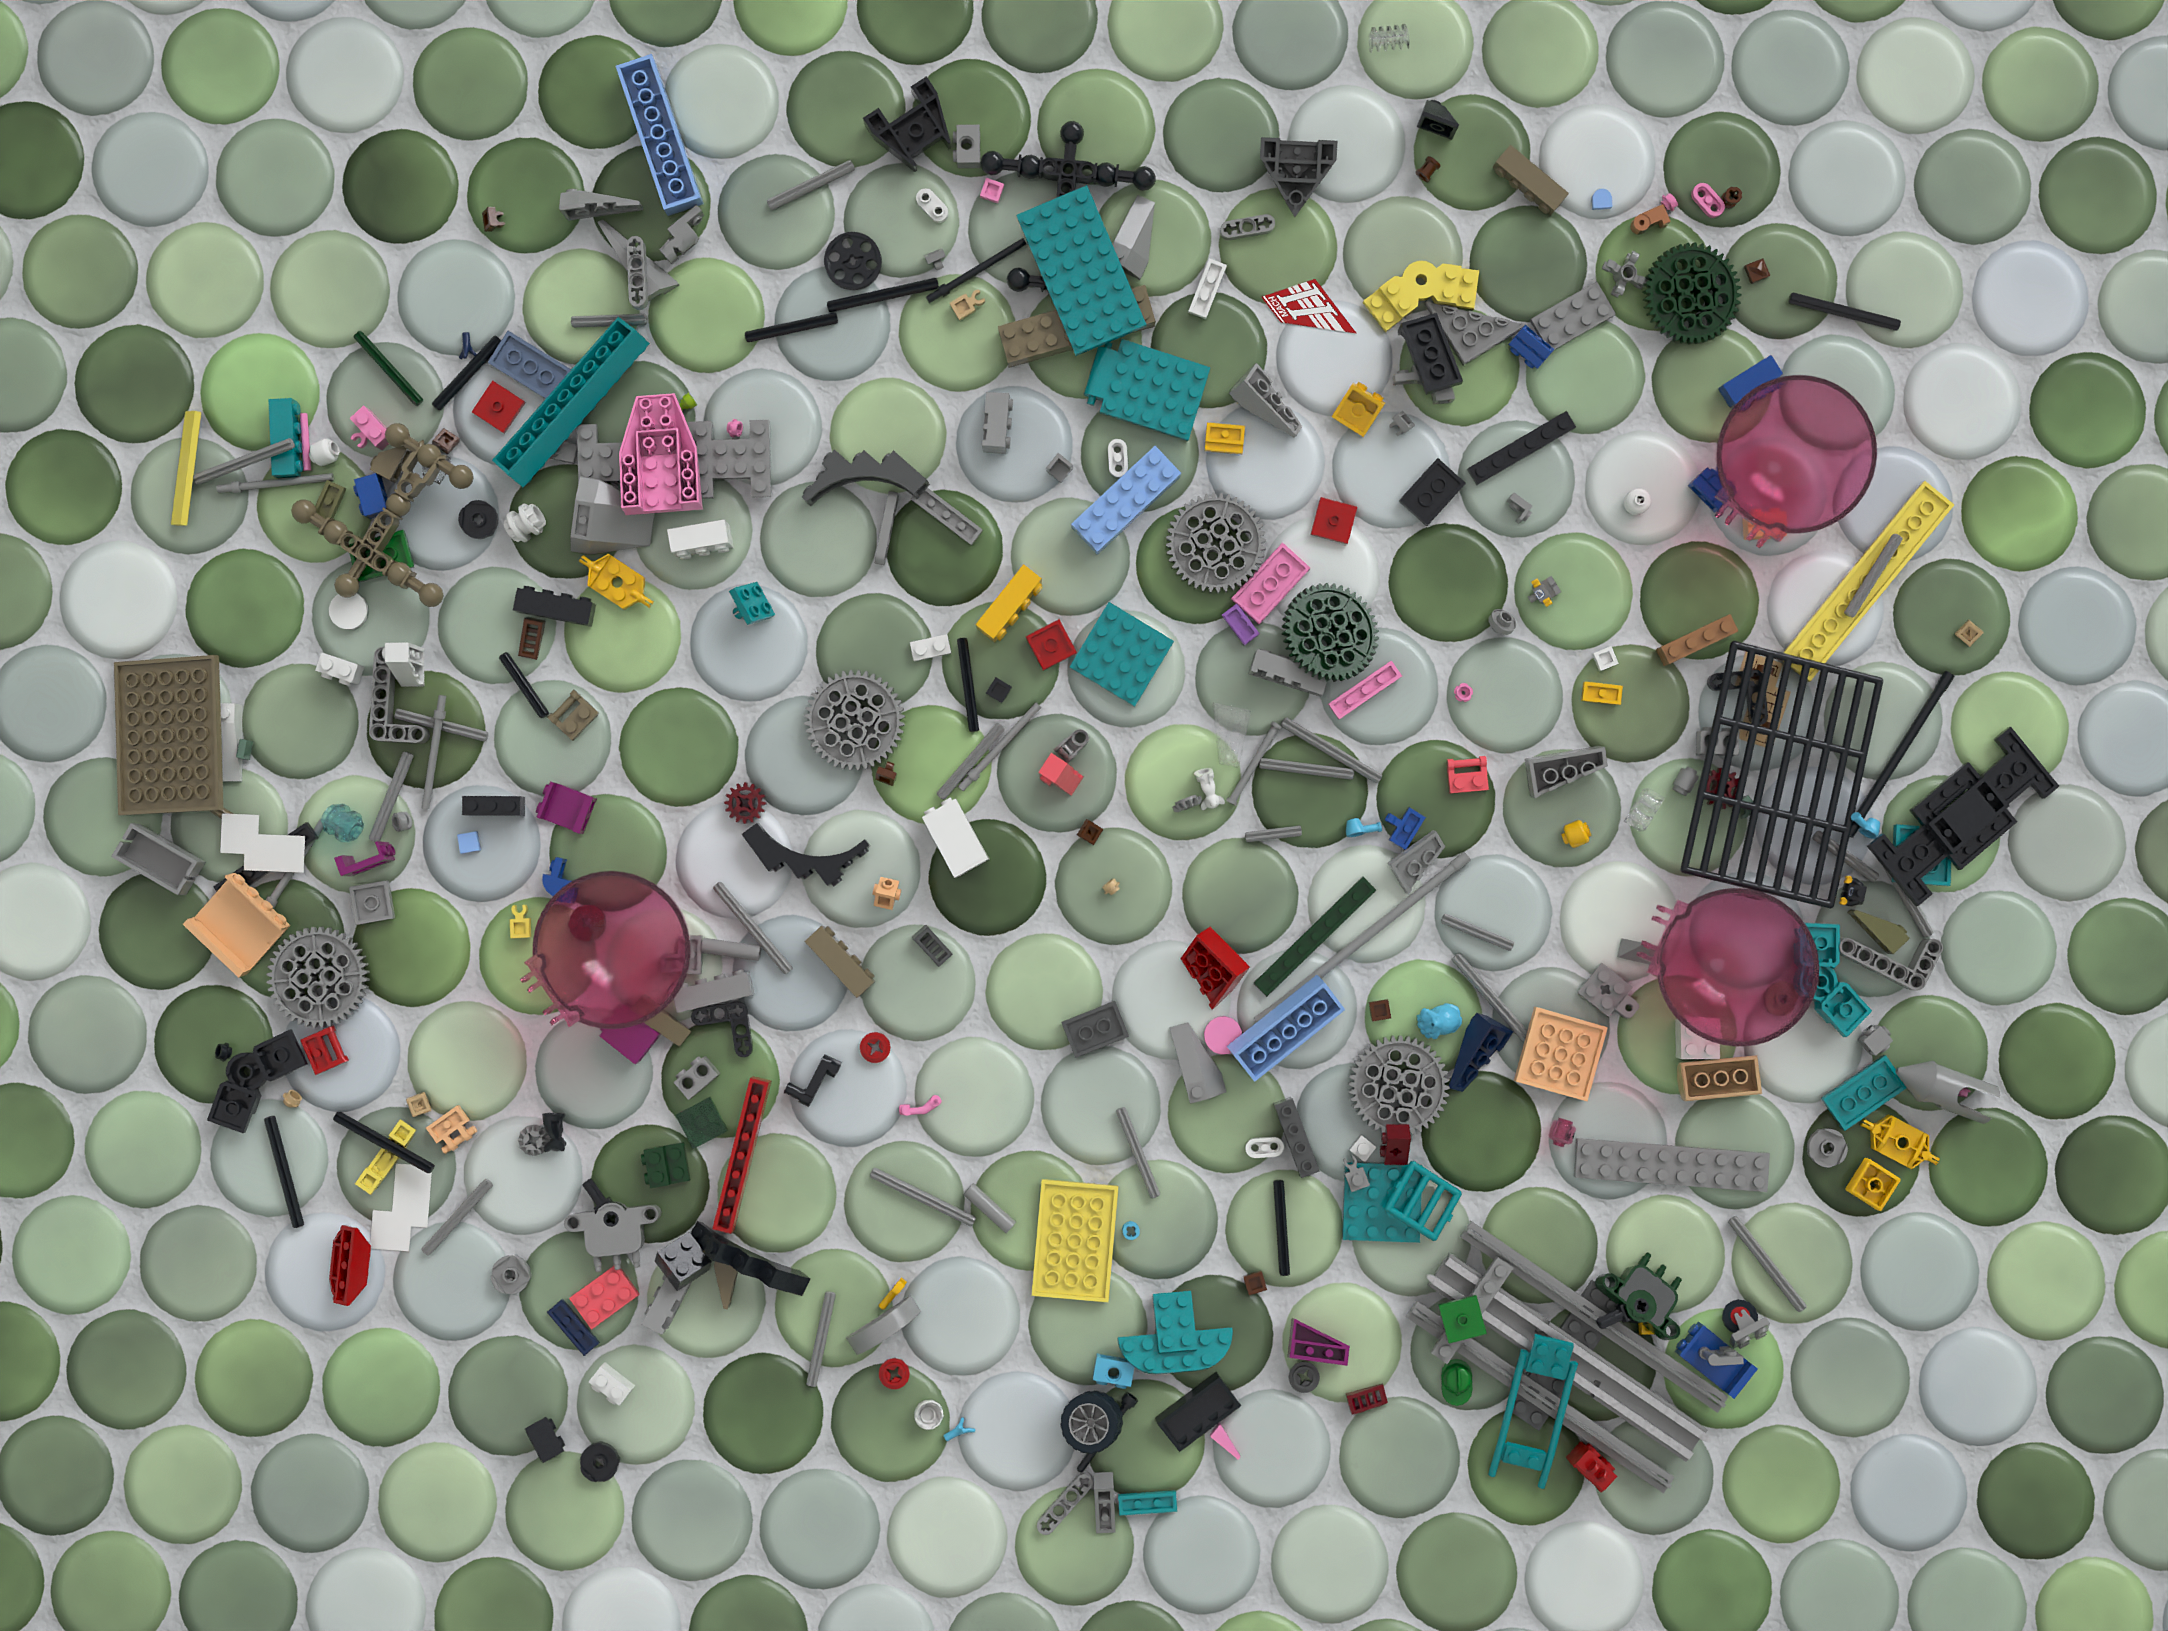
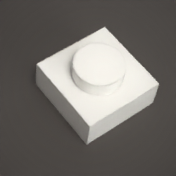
M1612 646L1592 654L1599 671L1619 664Z
M1360 1135L1349 1150L1366 1162L1376 1149V1146Z

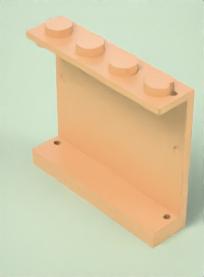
M232 873L225 876L227 881L198 914L187 919L183 925L239 978L247 975L291 925L286 922L287 919L283 915L278 914L273 909L271 903L259 896L256 889L245 883V879L241 875Z

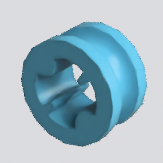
M1129 1221L1123 1225L1122 1232L1126 1239L1134 1240L1139 1236L1140 1229L1135 1222ZM1130 1226L1132 1228L1134 1226L1135 1234L1132 1235L1130 1233V1235H1127V1227Z

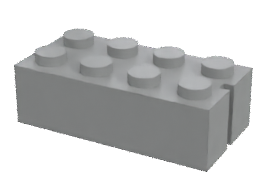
M131 823L122 837L124 840H133L132 843L119 842L111 856L176 895H187L195 881L192 877H197L206 863L145 826Z

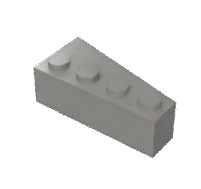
M1603 746L1524 759L1529 792L1533 798L1608 766L1606 750Z

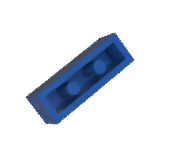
M1772 355L1723 384L1718 390L1730 408L1734 405L1739 407L1747 402L1746 398L1752 395L1755 397L1762 393L1764 386L1768 385L1771 387L1780 381L1778 378L1783 375V372Z

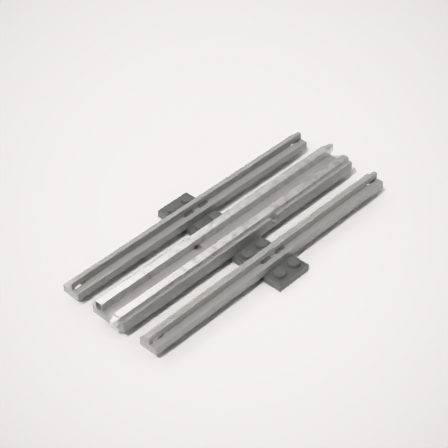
M1470 1220L1460 1235L1461 1238L1493 1260L1496 1256L1501 1258L1514 1268L1512 1273L1570 1312L1559 1328L1500 1288L1482 1314L1485 1325L1520 1349H1525L1530 1352L1535 1334L1572 1342L1574 1348L1570 1362L1576 1361L1578 1363L1573 1385L1685 1462L1688 1459L1690 1460L1694 1454L1692 1450L1700 1439L1705 1442H1711V1438L1706 1434L1708 1430L1593 1350L1602 1336L1605 1335L1717 1413L1721 1407H1725L1726 1404L1724 1403L1728 1398L1727 1395L1622 1323L1617 1322L1609 1327L1600 1329L1597 1325V1318L1617 1310L1615 1306L1619 1304L1614 1303L1600 1292L1595 1285V1281L1591 1280L1583 1293L1579 1295ZM1448 1253L1434 1275H1426L1429 1280L1428 1285L1450 1301L1468 1297L1483 1276L1451 1253ZM1418 1301L1414 1303L1406 1315L1408 1319L1437 1339L1445 1331L1442 1318ZM1465 1339L1456 1352L1511 1388L1515 1367L1474 1339ZM1531 1372L1528 1375L1522 1373L1513 1413L1539 1431L1549 1415L1556 1419L1565 1379H1556ZM1567 1404L1563 1420L1564 1426L1662 1493L1667 1488H1671L1672 1485L1670 1483L1675 1478L1673 1475Z

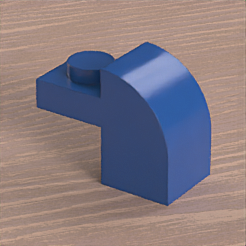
M555 857L549 868L551 875L543 874L542 876L543 886L554 897L572 900L577 882L562 878L567 859Z

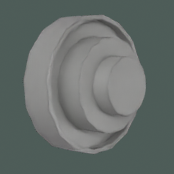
M1496 609L1489 616V623L1496 633L1509 635L1516 628L1514 617L1505 610Z

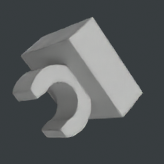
M942 248L924 255L928 264L933 262L936 270L944 268L941 258L946 256Z
M1401 411L1392 418L1394 422L1389 427L1392 428L1398 425L1399 432L1396 435L1399 436L1403 432L1406 433L1412 429L1415 424L1404 411Z

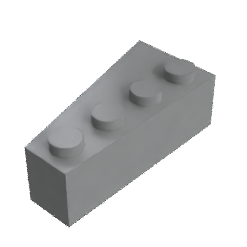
M1257 649L1255 651L1248 673L1249 675L1320 697L1323 696L1327 683L1325 676L1318 680V674L1311 677L1312 671L1305 673L1306 667L1299 669L1300 662L1294 663L1287 656L1275 655L1264 649Z

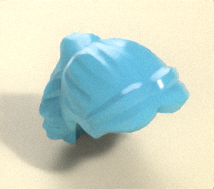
M1445 1003L1431 1010L1423 1008L1420 1014L1417 1015V1026L1426 1038L1437 1039L1439 1035L1456 1032L1462 1024V1017L1457 1006Z

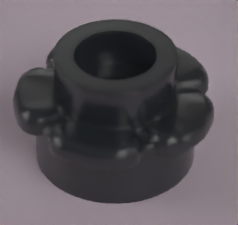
M228 1043L218 1044L215 1050V1058L223 1062L229 1059L232 1054V1048L229 1047Z

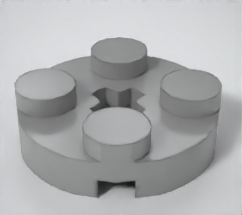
M1829 1128L1817 1129L1808 1140L1807 1155L1817 1165L1829 1168L1842 1163L1847 1156V1144L1843 1135L1836 1130ZM1829 1142L1832 1150L1825 1153L1823 1145Z
M507 1255L493 1265L491 1281L499 1292L517 1294L526 1288L532 1274L528 1263L518 1255ZM507 1270L515 1272L514 1280L506 1277L508 1275Z

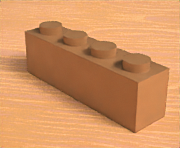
M1731 614L1657 648L1656 651L1663 665L1666 666L1738 632V629Z

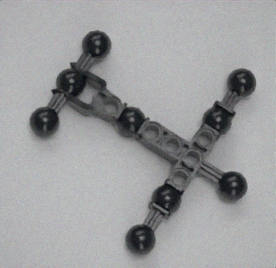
M1075 121L1066 122L1060 130V137L1065 143L1064 159H1043V157L1039 159L1032 154L1022 157V154H1019V160L1005 159L996 151H988L982 156L980 161L982 170L991 176L999 174L1002 170L1017 171L1018 177L1021 174L1027 179H1035L1039 176V179L1043 177L1047 180L1058 181L1057 197L1067 194L1061 190L1064 186L1070 187V192L1074 191L1076 183L1090 184L1093 182V184H1096L1097 182L1103 187L1113 184L1117 187V182L1133 183L1137 189L1145 191L1151 189L1156 182L1154 171L1147 166L1139 167L1133 172L1119 170V164L1115 167L1108 162L1101 163L1100 165L1095 163L1094 165L1088 161L1075 160L1076 146L1084 137L1083 127ZM1046 166H1052L1054 167V170L1052 172H1046L1044 168ZM1069 167L1073 169V172L1065 174L1063 170ZM1088 169L1092 171V174L1085 176L1082 172ZM1014 268L1007 275V284L1013 291L1021 292L1028 287H1038L1042 292L1047 290L1042 276L1029 275L1023 268Z

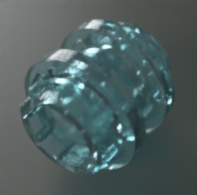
M343 803L329 806L321 818L324 831L329 835H335V838L340 842L354 841L359 837L364 828L361 814L351 811L350 807Z

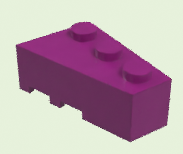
M1294 1318L1291 1319L1288 1358L1348 1366L1350 1346Z

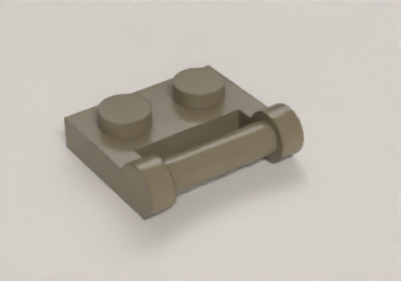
M573 689L566 701L547 718L574 741L598 716L599 712ZM577 700L580 705L562 723L559 718Z

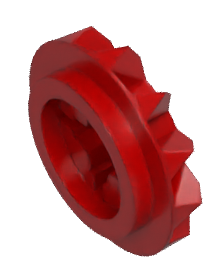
M869 1033L864 1036L860 1043L861 1055L871 1063L882 1062L890 1053L889 1039L882 1033ZM880 1040L878 1047L883 1052L876 1050L871 1055L872 1047L870 1046V1044H875Z
M897 1358L887 1359L879 1369V1379L889 1389L902 1388L909 1380V1368L903 1360ZM899 1367L898 1374L900 1377L895 1376L890 1380L891 1372L889 1370H895V1368Z

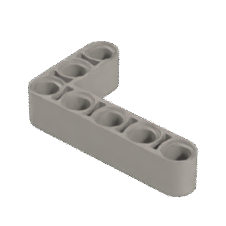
M379 647L374 653L369 735L373 740L381 742L424 744L430 738V732L425 727L393 724L395 676L385 661L382 660V650L385 647ZM386 670L388 676L385 680H382L381 673ZM382 690L386 691L384 699H381L379 695ZM381 709H384L385 716L380 719L378 713ZM383 728L384 734L379 738L377 731ZM402 729L403 736L398 739L396 732ZM418 730H421L422 737L417 740L415 734Z
M1840 938L1839 949L1841 956L1906 989L1918 991L1925 987L1942 953L1943 945L1937 939L1928 938L1922 940L1908 967L1853 939ZM1847 942L1848 950L1844 952L1842 944ZM1930 943H1933L1934 949L1932 952L1928 950V945ZM1862 950L1866 955L1864 960L1859 958V953ZM1879 959L1883 963L1880 969H1878L1876 966V963ZM1921 960L1925 961L1924 969L1920 968ZM1896 968H1898L1900 971V974L1897 978L1894 976V970ZM1916 977L1917 984L1913 987L1911 979Z

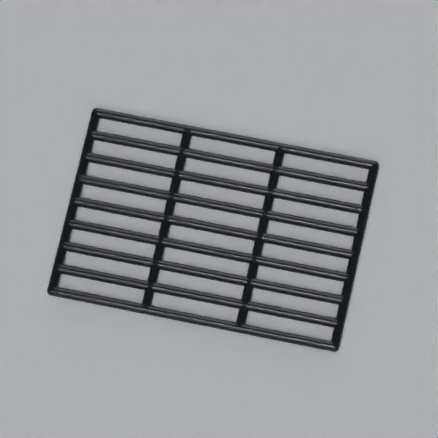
M1732 641L1730 643L1680 871L1684 874L1832 909L1835 905L1853 823L1851 815L1855 813L1882 691L1883 678ZM1737 650L1748 653L1733 719L1722 717L1736 653ZM1755 654L1766 656L1750 724L1742 722L1741 717ZM1773 659L1784 661L1770 727L1767 728L1759 726ZM1794 663L1802 665L1787 733L1779 731L1777 728L1791 665ZM1814 668L1820 670L1807 734L1806 737L1795 734L1809 670ZM1830 672L1838 674V680L1823 742L1815 740L1814 734L1827 675ZM1846 677L1857 680L1843 744L1839 746L1832 744ZM1864 681L1875 685L1861 749L1856 750L1850 748ZM1720 724L1730 726L1731 730L1717 793L1714 794L1706 792ZM1742 729L1749 731L1735 798L1724 796L1738 730ZM1759 733L1767 735V741L1754 800L1751 803L1742 801L1756 736ZM1775 738L1786 740L1772 805L1767 807L1761 805ZM1795 742L1803 744L1804 747L1790 811L1787 812L1779 810L1792 747ZM1815 747L1822 749L1808 816L1797 814L1811 748ZM1832 751L1840 753L1826 821L1815 817L1829 753ZM1848 756L1858 758L1845 822L1844 825L1833 822ZM1706 799L1714 801L1700 869L1689 867L1703 801ZM1722 804L1733 806L1717 874L1707 870ZM1740 808L1751 810L1737 876L1734 878L1726 876ZM1763 813L1769 815L1755 882L1744 880L1758 814ZM1777 817L1788 820L1773 887L1762 883ZM1796 821L1806 825L1792 889L1788 891L1781 889V884ZM1813 826L1824 828L1808 896L1800 894L1799 890ZM1833 830L1841 832L1842 835L1828 899L1825 900L1817 898L1831 831Z

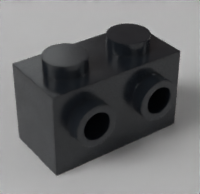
M547 1417L524 1429L542 1463L564 1452L563 1447L565 1446L561 1436L557 1437L554 1432L556 1426L551 1418L548 1420Z

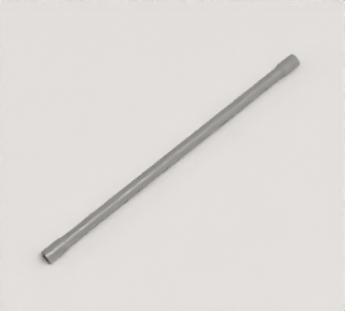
M1462 852L1448 866L1296 987L1254 1018L1255 1021L1258 1022L1314 976L1324 977L1440 883L1470 862L1469 856Z

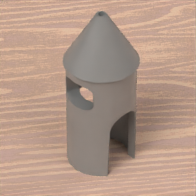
M1927 1061L1896 1069V1074L1916 1101L1935 1103L1938 1108L1982 1124L1992 1119L1976 1110L1959 1104L1957 1097L1963 1088L1968 1087L2000 1098L1998 1086L1936 1064L1935 1061Z

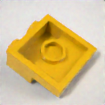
M1353 382L1331 417L1364 437L1385 402L1382 401L1384 397L1374 392L1372 395L1366 391L1367 386L1360 382L1357 384Z

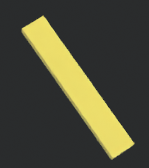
M185 411L171 525L187 526L201 420V412Z

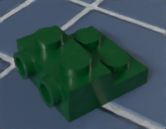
M684 1142L643 1150L644 1154H641V1162L647 1168V1173H644L646 1185L649 1184L650 1188L691 1180Z

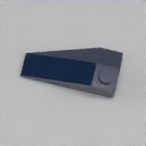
M1476 1012L1466 1028L1449 1087L1463 1092L1478 1076V1070L1484 1064L1488 1065L1491 1062L1489 1058L1495 1051L1500 1052L1504 1048L1514 1031L1491 1017Z

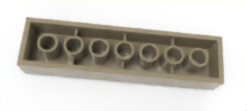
M1146 286L1132 288V292L1147 324V327L1135 332L1155 327L1156 321ZM1056 310L998 326V332L1009 368L1073 350Z

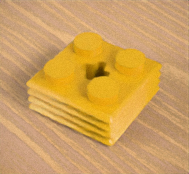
M1864 1158L1845 1190L1874 1209L1882 1211L1901 1179L1871 1159ZM1871 1181H1874L1875 1187H1871Z

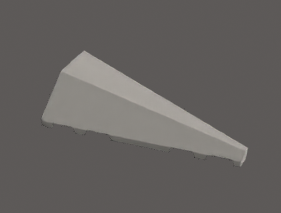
M604 220L598 221L599 226L627 270L626 244L628 240ZM632 246L635 249L636 254H638L637 248L635 246ZM646 256L648 301L662 293H668L678 287L679 284ZM635 260L632 263V267L639 268L642 261ZM636 278L633 282L636 286H640L643 280L642 278Z

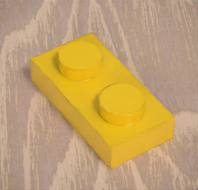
M1583 682L1581 701L1621 705L1623 686Z

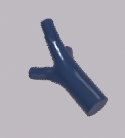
M463 332L462 351L459 359H466L468 352L473 356L477 354L471 347L470 333Z

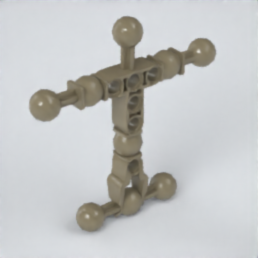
M394 423L386 428V441L393 447L404 446L412 452L402 465L404 473L398 482L397 489L394 490L396 493L391 494L387 498L386 508H382L384 511L377 515L363 538L354 535L343 522L330 517L325 519L317 514L315 505L309 500L302 499L296 501L292 506L291 512L297 522L301 524L312 523L319 528L318 533L323 535L329 543L341 546L357 558L349 572L340 575L335 580V590L340 596L350 598L358 593L360 587L358 579L368 565L382 572L393 585L400 586L403 589L411 588L417 592L420 601L425 606L435 607L442 602L444 597L441 587L435 583L424 584L416 579L417 573L411 571L407 564L393 560L383 550L397 530L400 520L403 519L402 516L410 511L411 502H414L413 498L417 497L426 485L430 486L433 484L440 470L449 475L450 483L458 489L468 488L472 484L474 479L473 472L465 465L454 466L446 460L447 455H441V451L436 445L425 444L424 440L416 441L410 437L409 430L405 425ZM417 462L425 468H430L423 478H420L419 474L413 472ZM411 484V491L406 493V486ZM390 516L391 523L386 526L385 520ZM380 533L381 538L376 542L375 535ZM353 538L354 545L350 548L349 541ZM370 549V556L366 558L365 551ZM385 559L386 566L381 568L380 563Z

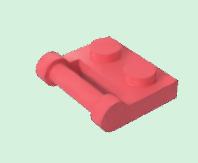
M1486 756L1464 760L1447 759L1449 794L1489 790ZM1480 767L1479 772L1454 774V768Z

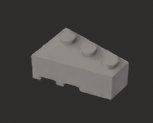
M665 1275L662 1278L664 1283L661 1287L658 1286L653 1296L655 1299L645 1311L646 1316L641 1324L661 1335L669 1328L691 1285L689 1283L676 1291Z

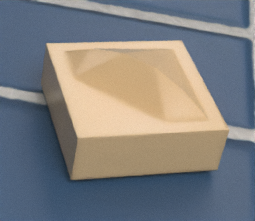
M1968 619L1955 632V635L1970 647L1984 632Z
M425 1092L406 1098L412 1117L432 1110Z

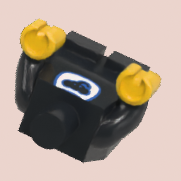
M1845 876L1842 889L1844 892L1841 893L1839 904L1846 906L1862 905L1867 886H1864L1857 878Z

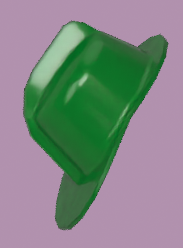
M1460 1359L1450 1360L1442 1368V1395L1449 1404L1455 1406L1463 1405L1472 1396V1371L1470 1366Z

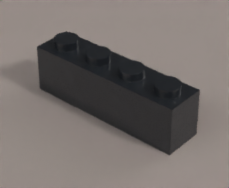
M524 586L523 589L517 588L513 611L592 627L596 604L591 602L590 598L580 597L578 600L573 599V595L561 593V596L553 595L554 591L542 589V592H537L534 587Z

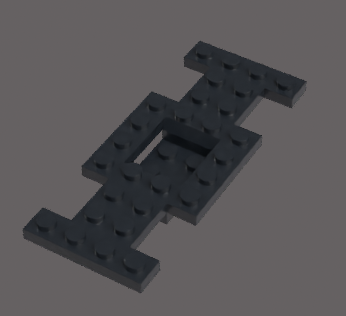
M2007 727L1994 738V741L2003 750L2005 755L1983 774L1979 775L1973 766L1967 762L1909 810L1921 826L1899 845L1894 847L1885 834H1880L1867 845L1868 849L1915 906H1919L1933 894L1921 878L1943 859L1948 857L1957 870H1962L2017 823V820L2007 808L2009 803L2029 786H2032L2042 799L2049 796L2059 787L2057 782L2012 727ZM1967 789V791L1962 796H1960L1956 801H1954L1950 806H1948L1943 812H1940Z

